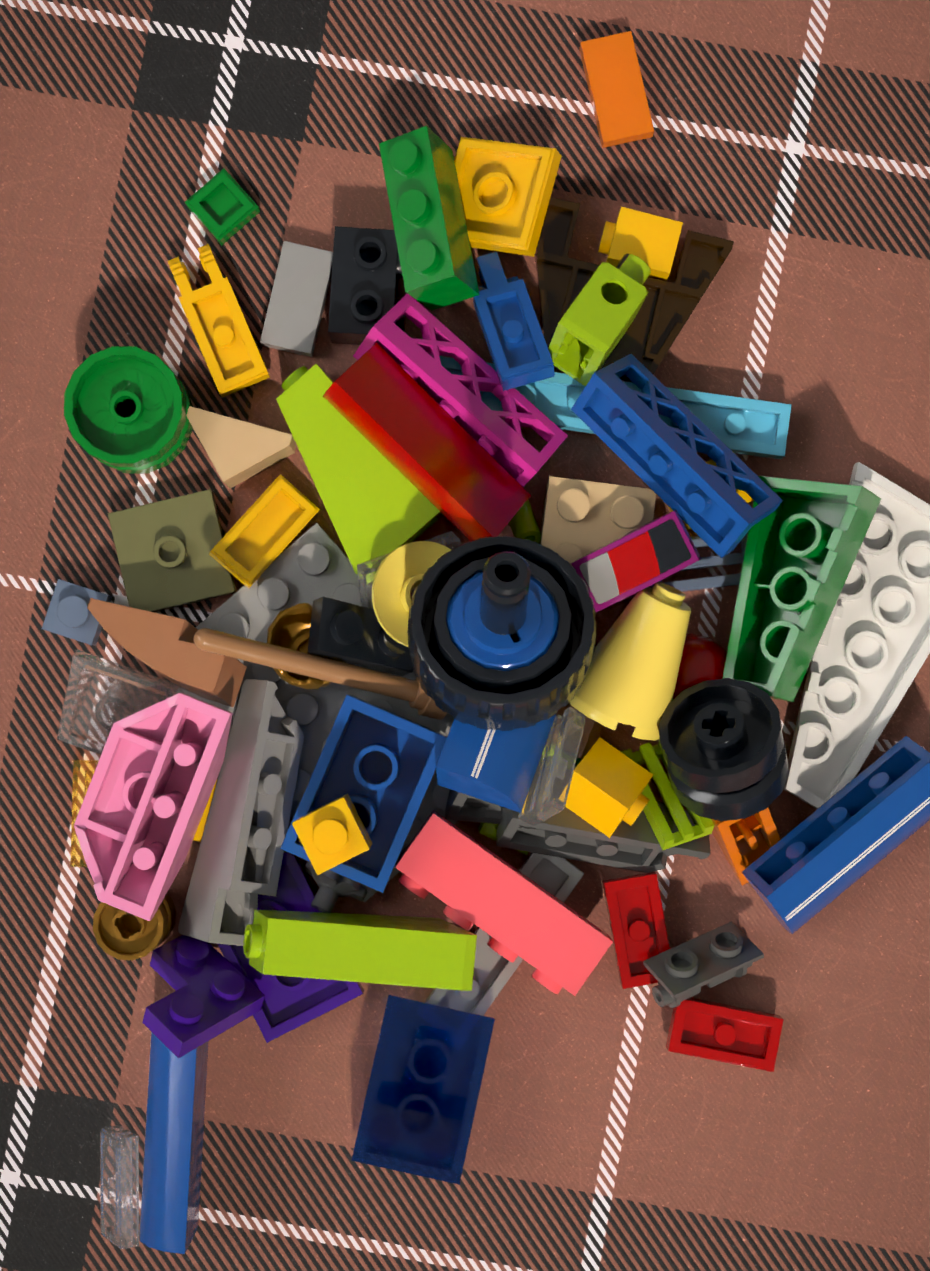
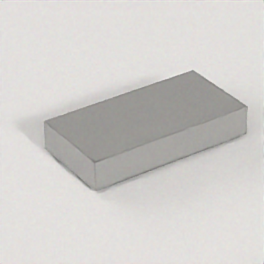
M288 241L283 242L261 334L260 344L262 346L313 357L332 277L333 252Z

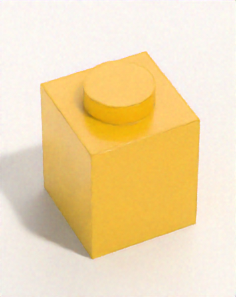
M621 207L616 223L605 222L598 252L607 254L606 262L614 267L618 265L625 254H633L641 258L649 266L651 274L648 277L667 281L671 272L683 222Z
M599 737L573 770L556 800L610 838L622 821L632 826L646 807L650 799L644 796L642 792L653 777V774Z
M348 794L292 822L317 875L369 850L373 844Z

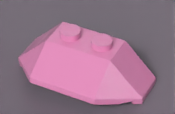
M181 692L113 723L74 823L85 862L95 883L93 886L99 901L147 921L153 919L186 859L224 762L232 712Z

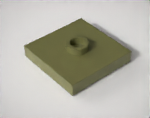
M211 489L107 513L129 607L158 612L236 593L233 575L209 555V552L224 537L214 493Z

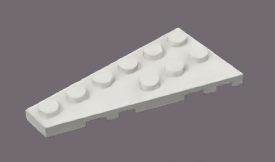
M860 462L855 463L853 466L849 485L863 486L880 497L881 501L809 664L788 757L789 775L783 788L816 809L821 807L856 777L930 653V504Z

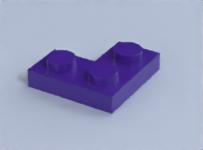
M181 935L153 950L150 966L176 991L147 1006L142 1023L177 1058L184 1056L261 1010L265 995L210 943Z

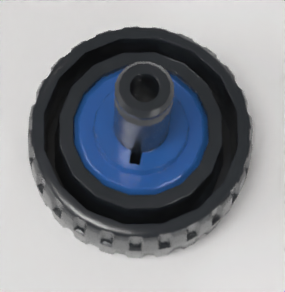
M510 536L485 537L466 542L438 558L437 562L424 573L420 585L416 587L412 596L407 633L409 653L415 676L419 678L421 688L425 694L435 701V705L443 712L449 713L454 719L464 724H470L485 730L494 729L500 731H511L517 728L534 726L537 722L554 716L561 707L566 706L573 699L576 690L581 688L590 667L595 648L597 623L595 621V607L593 600L588 594V587L577 574L576 569L550 548L534 541Z

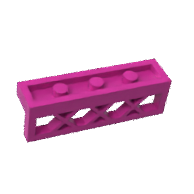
M406 294L372 327L353 355L358 360L377 342L522 487L540 470L568 436L518 390L512 388L503 391L497 372L409 294ZM405 315L421 329L423 339L410 338L395 323ZM439 355L451 356L461 365L463 375L451 374L441 365ZM480 391L493 393L501 401L503 411L491 410L482 402ZM520 427L532 428L548 443L538 452L522 437Z

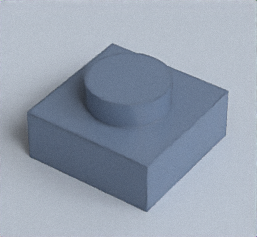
M58 579L42 629L96 646L102 626L87 609L90 598L111 603L113 596Z

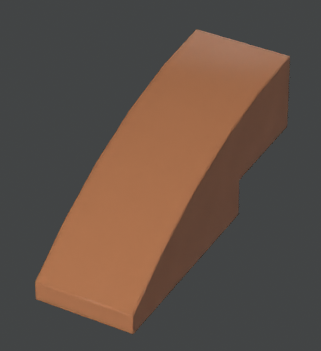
M90 598L87 609L103 629L126 651L175 685L202 698L234 708L247 667L236 658L198 649L193 640L198 629L187 620Z

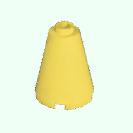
M662 582L655 583L653 588L647 587L637 592L594 648L587 675L581 688L576 690L573 699L569 702L571 706L588 718L612 730H616L618 723L636 727L632 737L653 741L660 739L659 723L668 704L673 700L691 614V608L683 602L686 595L679 589Z

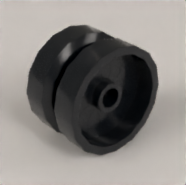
M730 678L707 680L683 690L665 709L659 723L660 746L664 760L667 763L671 787L681 804L698 816L718 821L745 819L765 810L782 793L789 775L787 753L779 709L768 693L746 681Z

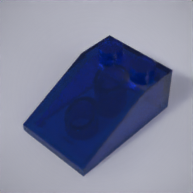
M388 995L351 1161L460 1185L495 1018Z

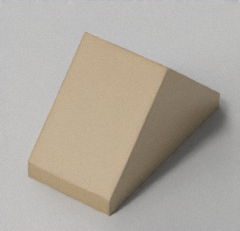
M189 406L186 416L222 481L230 489L295 453L297 444L291 434Z

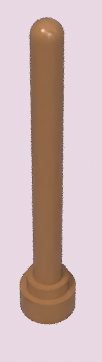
M208 628L199 629L194 635L195 646L203 651L409 701L410 707L417 709L418 714L421 716L443 720L447 714L435 705V701L425 694L418 677L415 680Z

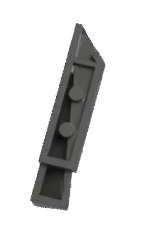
M539 763L521 813L451 789L445 808V819L498 824L496 828V846L645 873L666 869L667 857L671 855L681 854L697 857L701 860L708 858L711 854L709 835L662 850L644 811L641 812L632 826L622 821L610 838L556 800L572 773ZM657 801L672 833L678 832L679 830L668 808L663 802ZM684 810L691 825L695 826L688 811Z

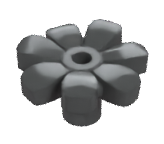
M307 861L304 873L312 876L320 887L311 906L322 913H331L339 897H352L362 902L368 893L367 889L359 882L331 870L317 875L310 861Z

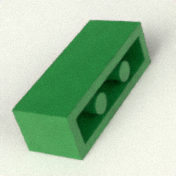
M428 126L379 143L405 292L431 311L480 295L452 149Z

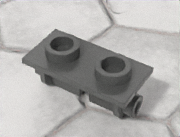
M731 921L645 960L643 965L658 980V985L652 988V994L656 1003L660 1007L668 1005L670 1008H676L680 1006L681 1001L701 993V987L704 985L711 988L735 976L740 978L746 975L747 968L751 967L753 962L764 958V953Z

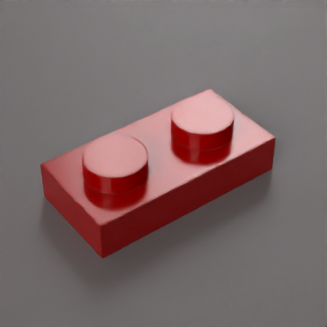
M650 872L603 880V889L622 989L658 983V980L643 965L645 960L670 949L657 874Z
M690 997L681 1001L680 1006L673 1008L666 1048L670 1052L774 1072L784 1019L780 1015Z

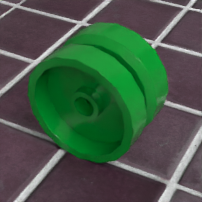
M112 346L90 355L74 370L64 392V417L72 437L89 455L96 458L102 464L123 473L148 474L168 466L185 449L193 431V427L186 416L189 406L193 407L185 385L157 355L138 347ZM135 403V412L129 417H123L125 409L133 411Z

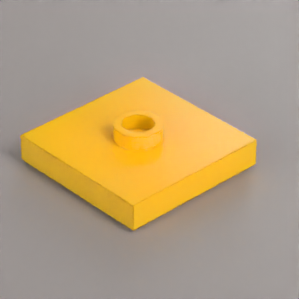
M468 137L460 138L454 162L470 247L531 257L535 256L562 157L556 148Z

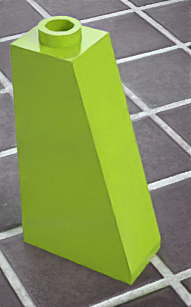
M317 364L309 370L302 366L282 383L281 387L284 392L276 400L354 572L361 580L369 581L375 576L378 567L386 556L398 547L414 542L438 521L443 514L323 397L324 393L333 384V381Z
M254 909L253 924H248L245 929L243 949L245 957L250 958L249 965L264 975L472 991L477 935L443 919L432 917Z

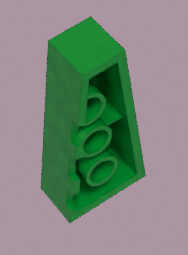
M758 476L783 501L774 512L752 526L748 531L723 678L750 682L768 693L772 699L793 702L881 498L863 486ZM755 501L753 503V508L758 505Z

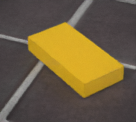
M280 474L209 552V555L249 589L320 509Z

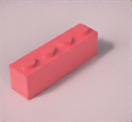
M433 810L396 862L395 868L403 873L398 880L402 885L422 899H425L429 892L447 904L443 913L449 919L467 931L475 924L491 936L487 942L489 947L512 963H514L518 956L536 968L531 976L557 995L564 988L576 996L613 943L606 932L452 822L445 819L435 810Z

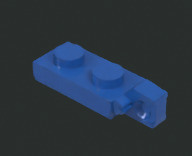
M497 252L477 257L480 271L478 274L482 286L478 287L480 295L473 297V304L503 391L555 377L553 360L524 280H519L518 276L506 279Z

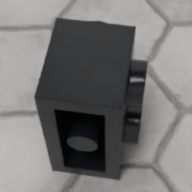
M335 226L328 333L332 343L361 345L372 327L400 301L397 300L398 280H403L394 230ZM405 315L395 323L404 332L406 324Z

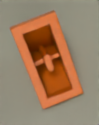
M768 807L745 819L728 821L712 819L715 825L712 834L742 886L748 883L742 871L780 841Z

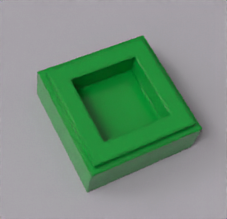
M224 168L185 201L187 208L221 246L260 213L256 203Z

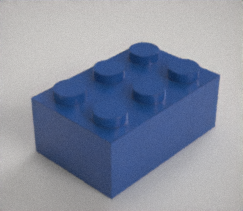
M346 694L292 820L294 822L298 818L346 794L349 795L373 844L369 850L329 870L379 892H384L436 770L437 762L447 739L446 735L355 696ZM291 822L280 849L310 861Z

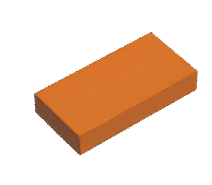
M628 31L580 42V55L602 148L653 137L654 127L632 32Z

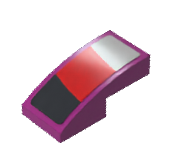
M674 510L576 559L571 564L586 583L588 594L594 603L595 612H598L699 561L701 557L677 510Z

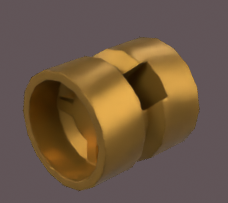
M166 893L153 919L150 921L101 902L93 917V932L97 944L106 954L118 960L133 961L147 956L170 936L175 926L176 910L172 898Z

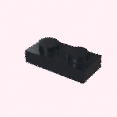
M324 596L313 601L308 654L400 676L413 672L409 647L398 643L384 631L376 618L374 609Z

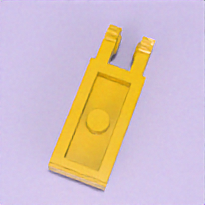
M206 244L198 248L200 253L199 259L205 272H208L211 284L194 291L185 263L181 262L179 257L169 260L168 264L182 295L178 297L218 392L223 398L270 378V375L228 278L223 277L210 245Z

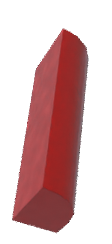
M377 342L337 378L323 395L344 418L470 541L485 537H498L531 496Z

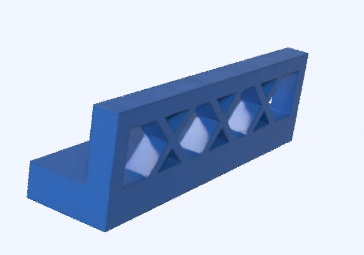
M632 354L594 372L571 408L673 511L677 510L680 518L721 558L733 551L751 527L774 512L783 501ZM626 375L641 392L630 389L620 377ZM659 415L669 417L679 429L668 426ZM697 451L707 454L717 466L707 464L697 454ZM736 489L745 491L758 505L752 508L736 493Z

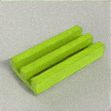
M660 739L659 743L654 746L650 742L640 745L639 751L632 752L631 749L621 751L637 764H646L649 772L653 774L652 778L658 788V792L679 830L672 833L647 784L642 794L649 798L650 801L643 811L662 850L712 834L715 826L712 819L698 816L686 808L695 826L691 825L659 761L661 758L667 769V763L664 760L660 746Z

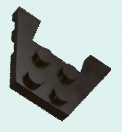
M550 197L535 252L542 333L547 347H549L558 322L600 266L568 257L580 204ZM688 230L685 235L674 283L651 277L646 279L643 286L646 287L649 293L635 319L602 368L632 354L654 374L733 248L734 241ZM626 375L620 377L621 380L632 382Z

